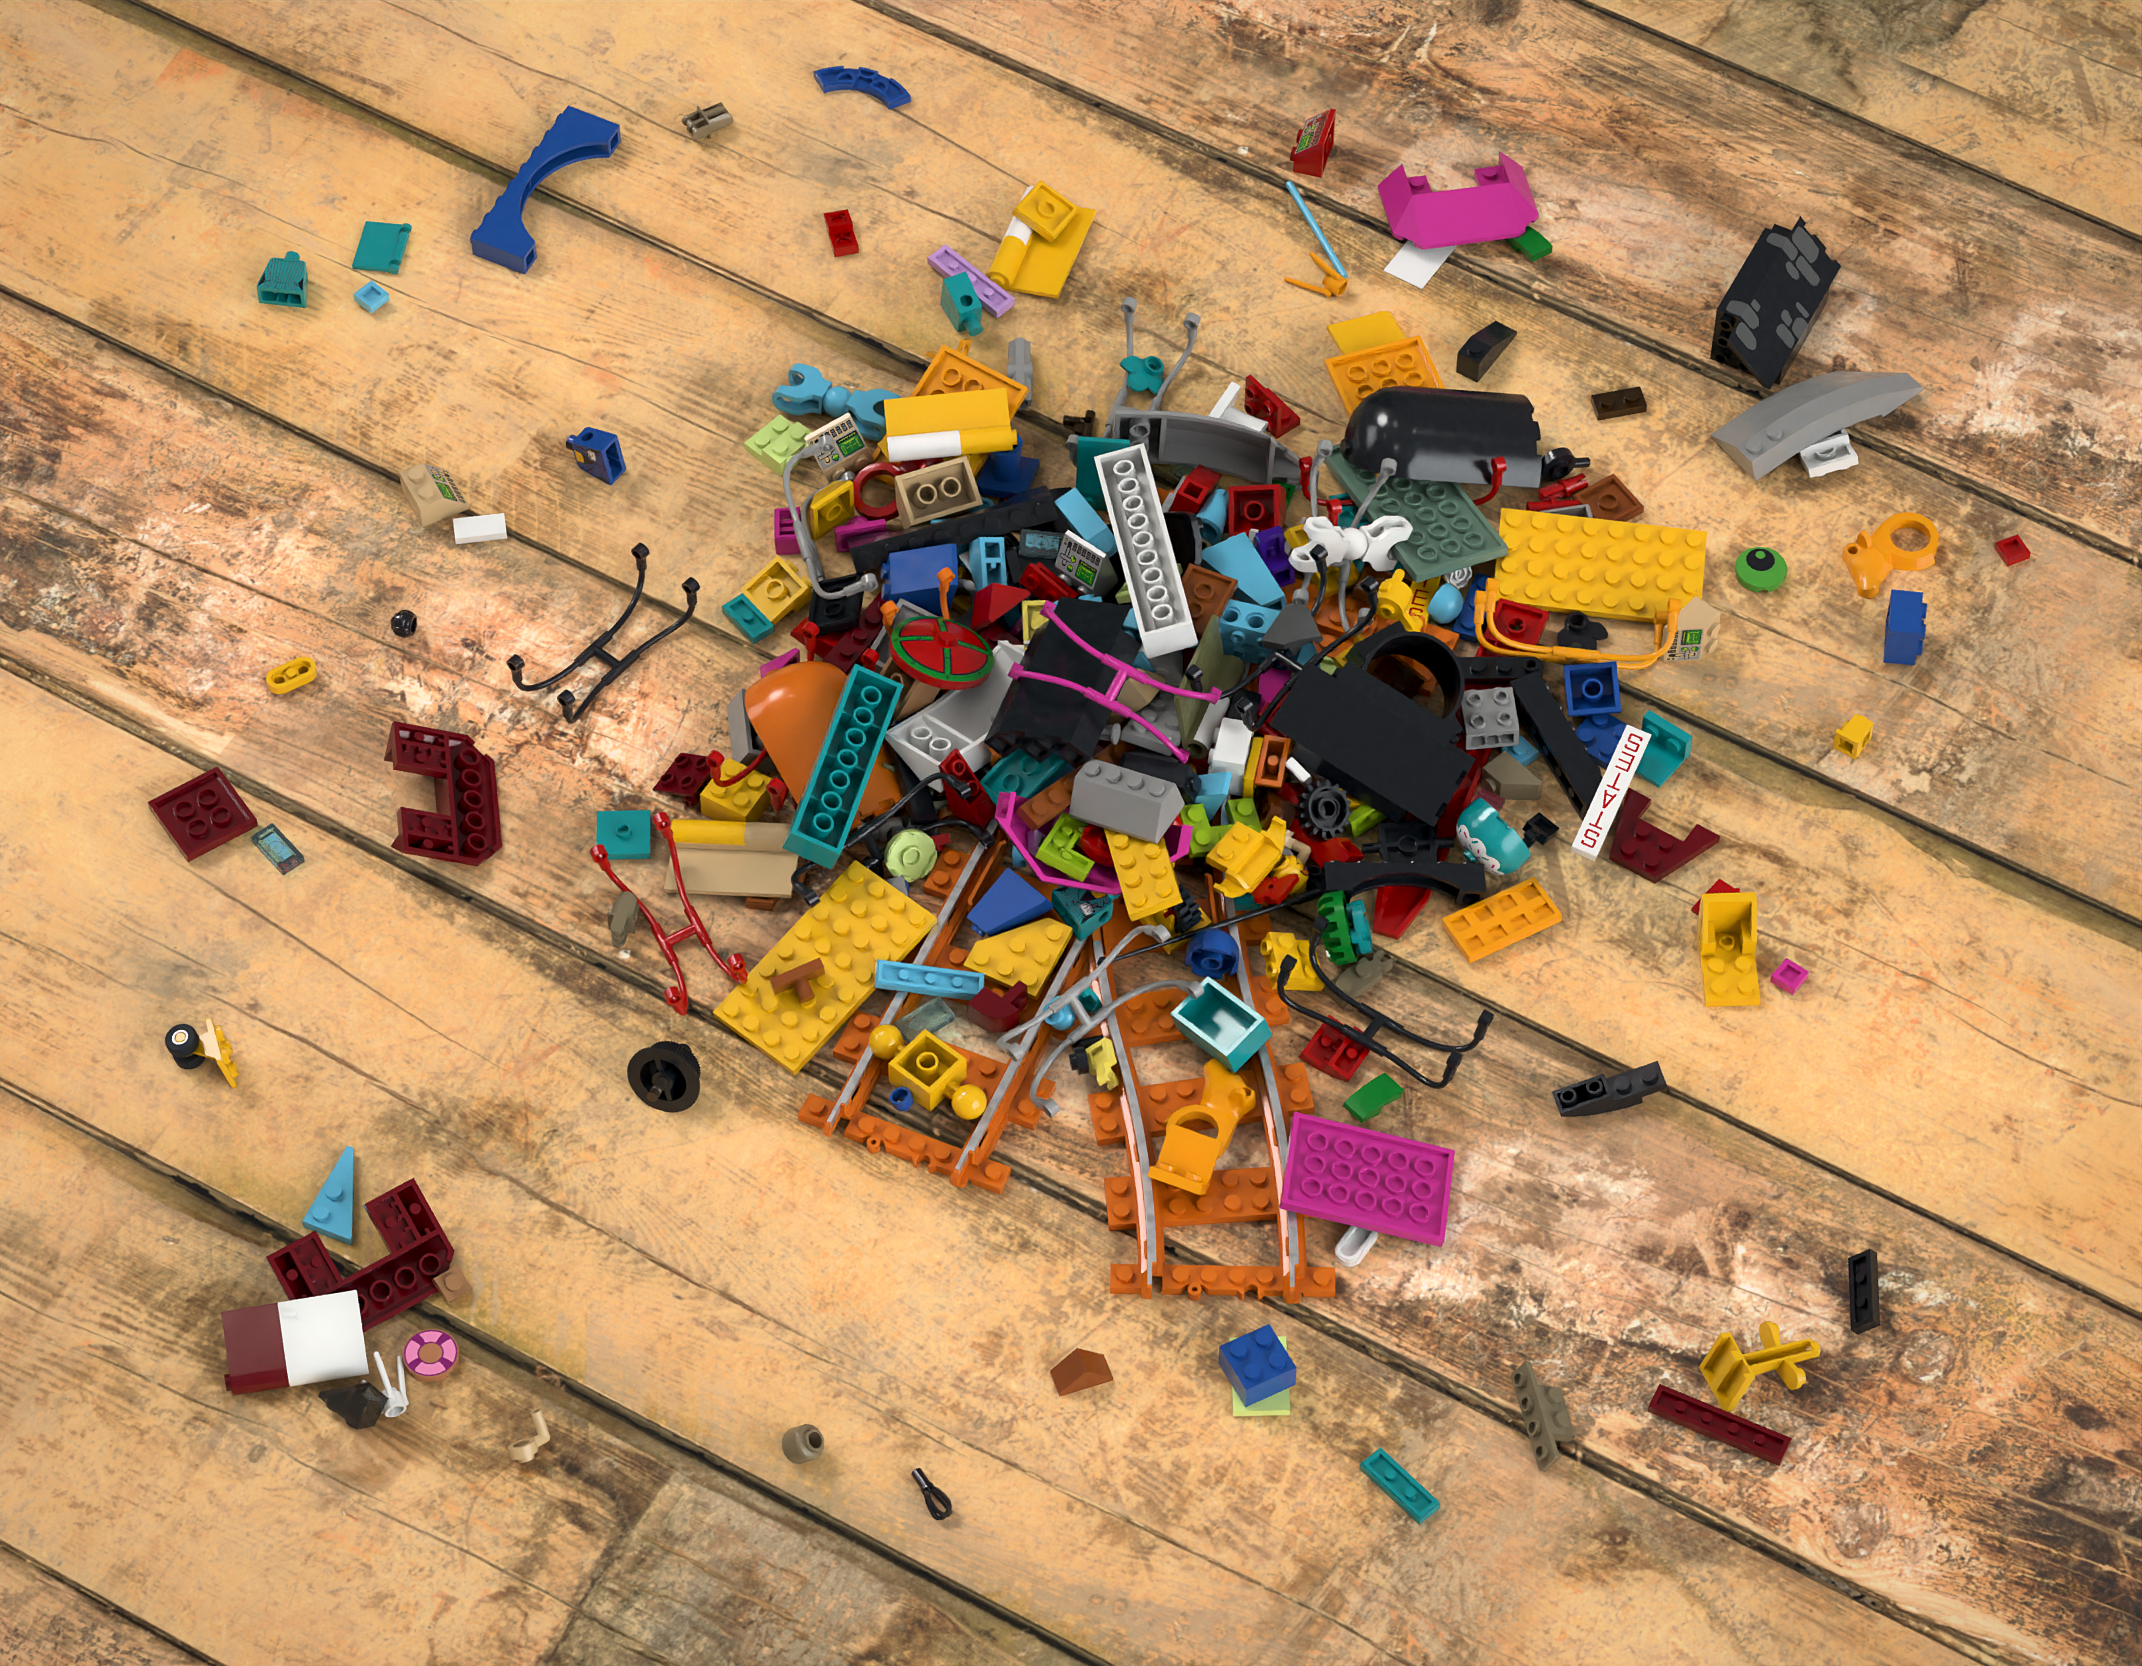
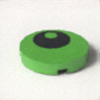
M1750 548L1742 552L1736 560V578L1744 588L1750 591L1760 593L1761 590H1767V592H1771L1779 588L1785 581L1787 564L1778 552L1770 548Z

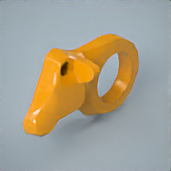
M1911 512L1892 515L1871 536L1865 530H1862L1858 534L1856 542L1847 544L1842 554V559L1855 582L1858 595L1866 599L1878 595L1880 584L1892 569L1919 571L1935 564L1934 555L1937 553L1939 534L1930 519L1921 514ZM1900 528H1914L1921 531L1927 537L1929 544L1920 551H1904L1892 543L1890 535Z
M1214 1058L1204 1065L1205 1085L1201 1103L1184 1106L1176 1110L1166 1118L1161 1126L1166 1127V1137L1170 1124L1180 1126L1185 1121L1192 1119H1201L1211 1123L1218 1133L1216 1139L1222 1141L1217 1158L1219 1159L1229 1147L1240 1119L1256 1106L1255 1091L1247 1087L1239 1075L1230 1072L1226 1066Z

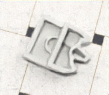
M1845 428L1798 452L1802 466L1810 478L1820 477L1826 473L1839 469L1844 470L1859 464L1858 456L1849 442V435Z

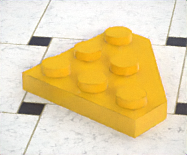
M1048 917L978 941L967 957L964 969L970 972L985 974L984 978L1009 989L1020 980L1028 986V997L1037 1000L1074 932L1073 928Z

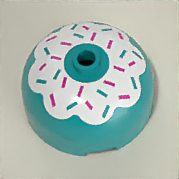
M1478 797L1461 812L1457 820L1456 832L1458 840L1465 850L1463 855L1468 861L1483 863L1484 870L1489 873L1506 875L1519 869L1530 858L1531 853L1517 832L1510 828L1499 817V813L1485 800Z

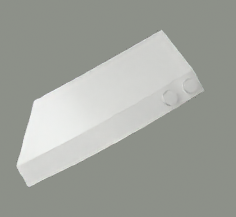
M998 641V645L992 650L994 664L991 674L983 684L966 690H949L922 711L886 731L884 738L921 781L934 773L940 772L938 765L955 748L959 750L973 773L990 762L991 752L988 750L989 746L984 743L992 725L990 712L994 707L1000 708L1012 682V678L1007 675L1014 662L1020 664L1026 651L1024 647H1028L1030 641H1024V645H1012L1008 641ZM937 779L928 784V786L938 792L944 790L942 779Z

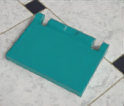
M366 221L352 268L397 274L409 239L408 233L411 232L412 226L408 223L393 224Z

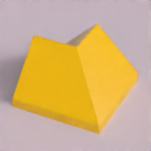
M850 480L834 481L814 494L810 513L812 539L815 542L834 530V527L840 526L855 516L853 482Z

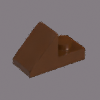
M1266 788L1257 808L1261 827L1264 830H1268L1272 818L1277 816L1286 821V829L1289 830L1297 813V809L1294 808L1295 804Z

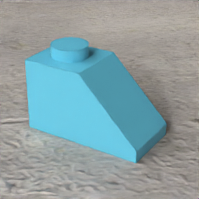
M1230 772L1198 775L1202 782L1195 803H1187L1185 805L1203 803L1207 818L1211 821L1228 794L1232 777Z

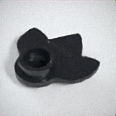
M1573 612L1565 619L1564 628L1558 632L1557 644L1560 647H1570L1573 642H1578L1582 645V649L1596 650V640L1608 638V632L1601 623L1589 621L1584 613Z

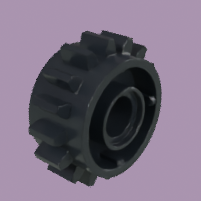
M1329 780L1322 781L1321 783L1320 781L1312 782L1311 785L1303 787L1304 793L1297 795L1299 800L1294 805V808L1297 809L1295 818L1299 820L1300 828L1306 829L1308 836L1316 834L1317 839L1325 837L1329 839L1335 837V834L1343 833L1342 826L1349 825L1348 817L1352 815L1349 806L1351 801L1346 797L1347 792L1341 791L1337 783L1330 785ZM1321 804L1325 807V815L1321 812Z

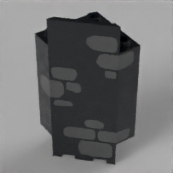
M1801 216L1792 230L1774 224L1772 229L1764 228L1716 310L1710 359L1752 374L1762 387L1769 390L1774 383L1780 385L1827 304L1829 287L1841 268L1836 259L1831 260L1825 253L1827 248L1819 238L1807 231L1804 227L1806 222Z

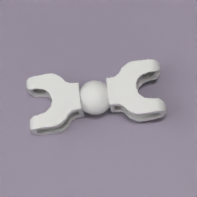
M1383 516L1368 526H1360L1359 529L1349 527L1342 530L1340 526H1333L1326 517H1310L1306 520L1303 529L1311 541L1305 546L1294 548L1289 557V562L1300 572H1318L1316 562L1310 556L1309 551L1317 544H1320L1328 552V556L1325 558L1327 567L1334 562H1341L1342 559L1355 560L1360 558L1362 561L1369 562L1376 571H1390L1395 568L1398 559L1390 550L1391 546L1397 542L1408 540L1413 527L1404 517Z

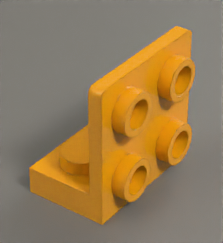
M1170 1124L1157 1164L1150 1166L1147 1176L1198 1195L1206 1194L1222 1141L1175 1124Z

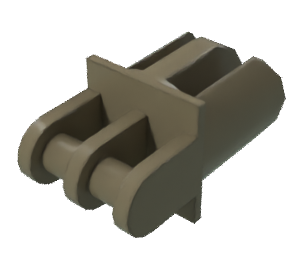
M722 102L703 110L697 106V111L684 116L682 119L683 125L687 126L688 132L692 133V137L695 140L705 136L711 139L712 132L724 128L734 121Z
M629 891L620 893L613 904L611 913H607L612 944L615 947L624 946L628 933L635 934V922L639 913L637 898Z

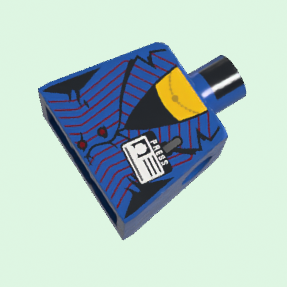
M586 427L578 436L572 434L567 438L566 448L574 451L578 467L606 484L612 485L626 470L617 435Z

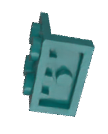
M1649 710L1643 716L1641 730L1651 734V738L1635 774L1660 788L1690 756L1693 736Z

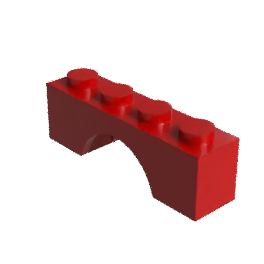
M1285 782L1277 793L1296 805L1299 800L1297 795L1304 793L1300 783ZM1294 817L1289 829L1294 832L1292 838L1310 846L1311 853L1308 858L1315 861L1321 869L1324 862L1334 860L1357 862L1364 858V855L1349 838H1332L1327 841L1324 838L1317 839L1316 834L1308 836V831L1304 828L1301 829L1299 820Z

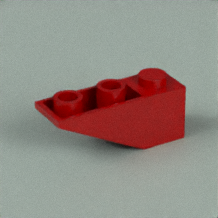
M1199 464L1186 477L1178 489L1170 512L1191 511L1197 514L1223 475Z
M955 748L938 765L939 771L949 775L952 774L961 782L965 781L971 788L972 794L962 800L956 791L942 779L949 808L957 819L983 827L995 814L996 806L959 750Z

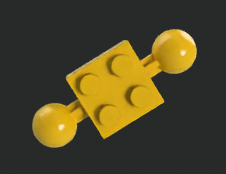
M883 1024L872 1031L869 1037V1046L873 1054L881 1059L894 1058L888 1063L889 1082L897 1088H908L913 1096V1100L929 1112L948 1096L952 1099L951 1104L954 1112L962 1119L973 1120L984 1113L987 1099L982 1089L971 1084L959 1085L967 1077L965 1057L926 1029L907 1046L904 1045L901 1031L893 1025Z

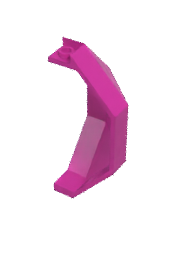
M999 792L994 818L1040 882L1111 896L1122 893L1115 867H1108L1095 862L1082 883L1068 877L1065 873L1054 867L1047 866L1029 853L1027 833L1031 829L1016 814V810L1030 799L1017 796L1016 792ZM1069 808L1064 810L1066 813L1069 814ZM1062 813L1037 830L1048 836ZM1184 824L1181 826L1170 825L1163 836L1171 863L1188 854L1193 826ZM1077 845L1073 847L1072 850L1094 861L1087 856L1081 847Z

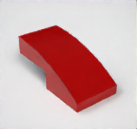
M848 209L824 213V220L834 257L859 253L858 243L853 231V222Z

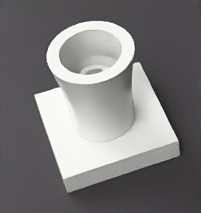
M1231 382L1208 416L1241 424L1265 433L1268 426L1267 421L1255 418L1234 408L1241 386Z

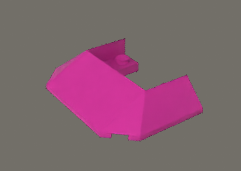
M1500 151L1498 166L1474 169L1477 187L1431 192L1426 175L1407 178L1403 164L1378 185V192L1393 237L1401 241L1404 238L1414 242L1415 247L1422 250L1520 237L1525 232L1530 222L1534 223L1539 218V213L1523 167Z

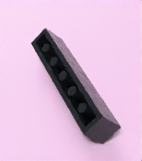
M1537 671L1510 681L1508 687L1513 688L1518 718L1581 820H1584L1603 778L1598 764L1590 758L1585 743L1579 740L1572 722L1567 721L1560 703L1554 700L1547 682L1541 679Z

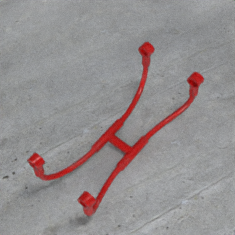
M1311 456L1299 458L1298 462L1301 470L1300 485L1306 499L1311 502L1308 486L1310 485V471L1313 459ZM1503 456L1491 459V468L1493 470L1491 484L1493 487L1486 496L1472 500L1476 506L1490 501L1497 494L1502 484L1503 472L1507 469ZM1317 498V505L1326 506L1328 519L1333 526H1338V515L1342 512V507L1356 505L1353 500L1340 501L1338 498L1331 500Z
M806 622L801 629V634L805 638L807 661H814L816 636L820 631L819 627L813 622ZM867 648L860 659L865 664L866 669L875 672V664L879 659V654L875 650ZM763 746L760 755L746 769L724 781L720 780L721 764L725 760L724 756L720 752L712 750L705 761L710 766V775L714 783L719 787H728L749 775L769 754ZM772 778L767 784L766 790L771 795V805L774 812L779 813L789 789L780 779Z
M659 812L653 816L652 821L656 829L661 831L663 837L667 839L678 892L690 925L666 936L650 911L635 894L634 896L637 898L639 910L650 923V929L668 964L672 966L678 981L679 989L675 986L669 987L664 991L663 996L667 1004L672 1005L676 1013L685 1016L688 1012L687 990L678 964V958L672 948L673 945L696 934L702 947L706 948L716 964L732 980L744 985L748 981V973L745 969L746 963L741 954L731 955L727 959V966L714 950L712 941L703 923L687 898L676 845L673 839V831L670 827L671 821L666 812ZM598 844L593 846L589 851L593 861L599 864L601 870L605 871L622 892L629 891L633 893L611 870V864L608 860L609 855L604 845Z

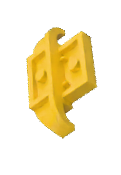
M1274 816L1267 832L1262 830L1260 833L1237 821L1206 856V863L1225 873L1224 881L1221 884L1215 883L1213 890L1229 898L1239 897L1247 892L1251 894L1282 859L1285 847L1286 821Z

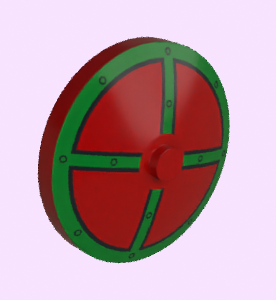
M918 616L903 620L893 629L889 641L891 657L905 673L918 681L937 688L966 690L980 686L989 678L994 664L993 652L980 635L960 623L945 618Z

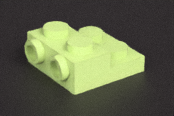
M778 415L744 443V449L779 476H782L787 462L795 454L801 452V449L808 447L804 437L812 433V431L798 421L793 424L782 415ZM803 458L799 459V460L793 465V467L791 468V470L794 469L795 466L797 465V463H798L799 461H801Z

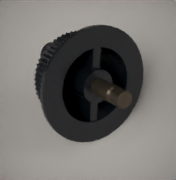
M659 1041L651 1047L639 1050L633 1055L628 1064L627 1076L632 1090L644 1103L654 1109L674 1113L684 1111L696 1102L700 1093L699 1077L701 1067L687 1044Z

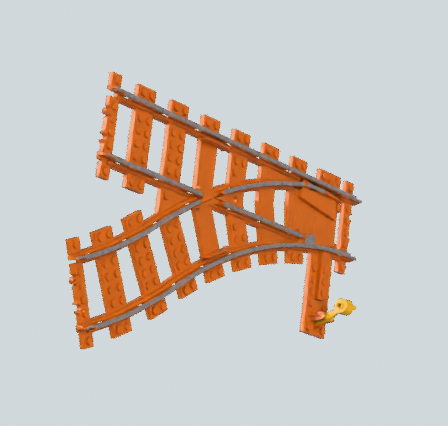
M1186 475L1182 476L1175 491H1167L1156 487L1163 513L1170 512L1175 495L1186 479ZM1303 516L1299 525L1304 524L1308 517ZM1229 517L1223 533H1229ZM1286 540L1284 544L1285 552L1290 557L1293 549ZM1397 569L1391 579H1386L1381 583L1377 592L1379 601L1373 623L1366 625L1361 635L1367 638L1400 620L1406 631L1432 635L1444 642L1454 652L1460 641V634L1429 623L1426 626L1425 618L1422 615L1420 617L1415 616V613L1409 615L1406 611L1413 594L1409 586L1402 582L1405 575L1404 571ZM1295 578V583L1281 588L1285 594L1286 604L1292 603L1294 591L1301 589L1303 580ZM1309 583L1307 589L1309 592L1308 605L1304 607H1308L1311 611L1316 601L1318 590L1314 584ZM1338 593L1323 598L1321 606L1314 617L1323 641L1317 644L1314 640L1312 642L1317 653H1320L1325 647L1345 634L1339 614ZM1345 595L1347 621L1352 629L1357 622L1359 610L1361 608L1370 609V604ZM1350 637L1326 656L1334 660L1337 655L1354 644L1355 637ZM1194 648L1181 649L1184 656L1183 677L1185 675L1184 671L1188 668L1196 651ZM1397 655L1427 679L1418 691V694L1431 698L1438 685L1434 675L1416 660ZM1243 661L1245 672L1241 681L1251 675L1257 669L1258 664ZM1259 676L1244 688L1258 693ZM1126 722L1120 723V727H1121L1120 738H1121L1122 730H1123L1124 727L1128 724V723H1126ZM1192 764L1196 768L1197 775L1208 774V769ZM1258 785V788L1266 789V786ZM1227 794L1213 817L1212 826L1230 824L1224 805L1227 800L1239 799V796ZM995 814L988 820L983 829L984 831H989L992 836H994L996 830L998 831L995 837L996 844L986 850L979 840H977L970 855L946 846L944 847L923 885V893L945 900L936 915L937 924L901 963L968 971L964 969V963L970 952L955 947L952 944L967 915L1007 869L998 864L1002 857L1006 856V844L1009 838L995 820ZM1187 854L1176 860L1175 865H1193L1194 858H1189ZM1205 856L1204 865H1210V864L1206 863V856ZM1212 866L1213 881L1211 874L1205 873V888L1208 890V898L1194 900L1212 921L1211 924L1250 912L1235 911L1234 898L1226 897L1213 890L1215 883L1221 884L1224 881L1225 873ZM1014 871L1050 902L1052 901V890L1059 888L1058 886L1040 882L1036 878ZM1120 893V897L1112 901L1113 912L1109 921L1082 941H1079L1072 934L1067 944V951L1051 981H1047L1037 1000L1028 997L1026 1007L1019 1012V1025L1043 1013L1045 1005L1052 998L1061 996L1083 977H1088L1098 967L1097 962L1100 957H1107L1130 931L1143 925L1139 919L1131 921L1126 904H1123L1124 897L1122 893ZM1263 902L1261 907L1267 906L1268 904L1266 902ZM1052 908L1050 911L1020 927L1048 917L1063 924L1065 923ZM952 911H954V914L948 923V918L950 917ZM1269 913L1220 928L1231 935L1237 942L1239 947V965L1234 975L1229 977L1230 973L1224 974L1226 981L1217 983L1264 1017L1269 1027L1289 1024L1290 1017L1287 1005L1280 999L1277 989H1272L1267 975L1252 977L1247 946L1261 945L1268 932H1271ZM1142 932L1136 935L1118 955L1158 943V941L1154 937ZM1188 942L1175 951L1186 950ZM1159 947L1144 953L1166 952L1163 947ZM1079 956L1080 958H1079V960L1077 961V963H1076V965H1075V967H1074V969H1073V965H1074V963H1075L1077 957ZM1110 963L1098 976V979L1091 982L1092 985L1089 986L1105 1007L1119 998L1117 997L1112 963ZM984 978V986L1000 997H1003L1010 990ZM1178 988L1142 993L1113 1009L1108 1017L1081 1037L1082 1039L1103 1035V1037L1112 1040L1115 1057L1120 1067V1072L1117 1064L1111 1067L1119 1082L1112 1089L1113 1091L1088 1094V1105L1097 1146L1125 1142L1130 1176L1104 1178L1109 1231L1136 1229L1138 1264L1110 1265V1294H1141L1144 1299H1152V1276L1161 1277V1294L1181 1295L1185 1290H1188V1298L1192 1301H1197L1201 1298L1202 1290L1207 1295L1238 1296L1241 1300H1244V1293L1246 1291L1254 1290L1257 1293V1300H1261L1264 1296H1283V1300L1287 1304H1298L1301 1301V1293H1303V1297H1335V1267H1307L1304 1218L1313 1216L1279 1208L1291 1128L1289 1117H1292L1294 1112L1313 1114L1315 1108L1304 1062L1276 1066L1268 1039L1246 1061L1249 1070L1234 1073L1242 1078L1247 1087L1255 1091L1256 1106L1246 1113L1237 1125L1262 1121L1270 1167L1213 1170L1206 1194L1198 1195L1150 1178L1147 1175L1150 1166L1156 1165L1152 1138L1165 1136L1166 1127L1161 1125L1173 1112L1184 1106L1201 1103L1205 1078L1200 1077L1140 1086L1129 1048L1189 1039L1178 1031L1170 1015L1189 994ZM895 991L881 1018L856 1010L833 1049V1057L854 1064V1068L835 1102L809 1093L798 1113V1120L821 1128L823 1135L830 1137L840 1118H845L849 1120V1124L844 1131V1137L859 1143L866 1142L869 1153H878L881 1148L880 1146H883L886 1153L912 1162L914 1168L921 1161L929 1162L928 1172L933 1173L937 1171L950 1176V1183L953 1186L963 1188L968 1180H971L972 1185L1000 1195L1011 1175V1167L990 1160L989 1157L1008 1121L1034 1131L1044 1111L1036 1108L1030 1099V1087L1035 1077L1033 1073L1052 1037L1064 1041L1069 1033L1081 1025L1077 1016L1074 1025L1065 1031L1055 1029L1046 1023L1045 1020L1024 1031L1018 1044L1024 1050L1025 1056L1017 1062L1010 1058L1007 1064L944 1042L966 1058L967 1077L959 1085H975L982 1089L987 1099L984 1113L977 1119L963 1148L960 1149L862 1112L881 1075L889 1077L888 1063L894 1059H881L873 1054L869 1046L870 1034L876 1027L890 1024L901 1031L904 1045L907 1046L920 1034V1032L907 1027L925 994ZM910 993L907 1001L903 1006V1001L905 1000L907 994ZM944 997L966 1006L970 1002V1000ZM1034 1039H1036V1041H1035V1043H1034V1045H1033V1047H1032V1049H1031V1051H1030V1053H1029V1048H1030V1046L1032 1045ZM1042 1077L1036 1091V1096L1045 1100L1051 1098L1056 1089V1082ZM858 1087L859 1089L852 1100V1095ZM1201 1119L1187 1120L1180 1124L1181 1127L1192 1131L1215 1128L1211 1123ZM984 1134H986V1136H985V1138H984V1140H983V1142H982V1144H981V1146H980V1148H979V1143H980V1141L982 1140ZM1277 1220L1279 1266L1165 1265L1163 1227Z

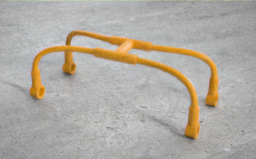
M1487 578L1485 591L1476 590L1474 596L1475 611L1473 623L1475 624L1476 636L1479 643L1493 653L1508 657H1536L1539 660H1545V662L1566 665L1611 662L1604 660L1644 661L1641 663L1616 662L1617 669L1624 670L1647 668L1670 649L1675 633H1677L1678 615L1681 607L1680 599L1669 598L1667 612L1655 611L1653 642L1655 649L1653 653L1617 655L1600 653L1597 650L1560 646H1536L1510 640L1498 632L1493 622L1499 580ZM1485 612L1488 628L1497 640L1517 649L1540 653L1506 650L1488 643L1482 634ZM1667 623L1668 638L1661 648L1663 629Z

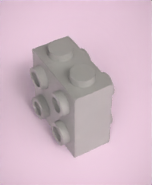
M1512 687L1464 691L1459 710L1466 750L1519 745V724Z

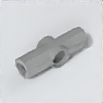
M1020 337L1009 342L1007 377L1028 387L1029 393L1018 409L1025 410L1031 406L1033 363L1030 358V341Z

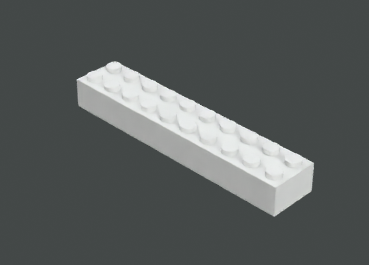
M1144 443L1094 457L1147 659L1198 645Z

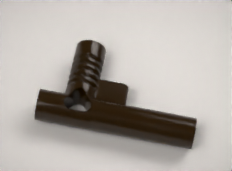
M1087 410L1085 417L1081 418L1064 415L1063 425H1075V434L1083 437H1092L1096 413L1093 410Z

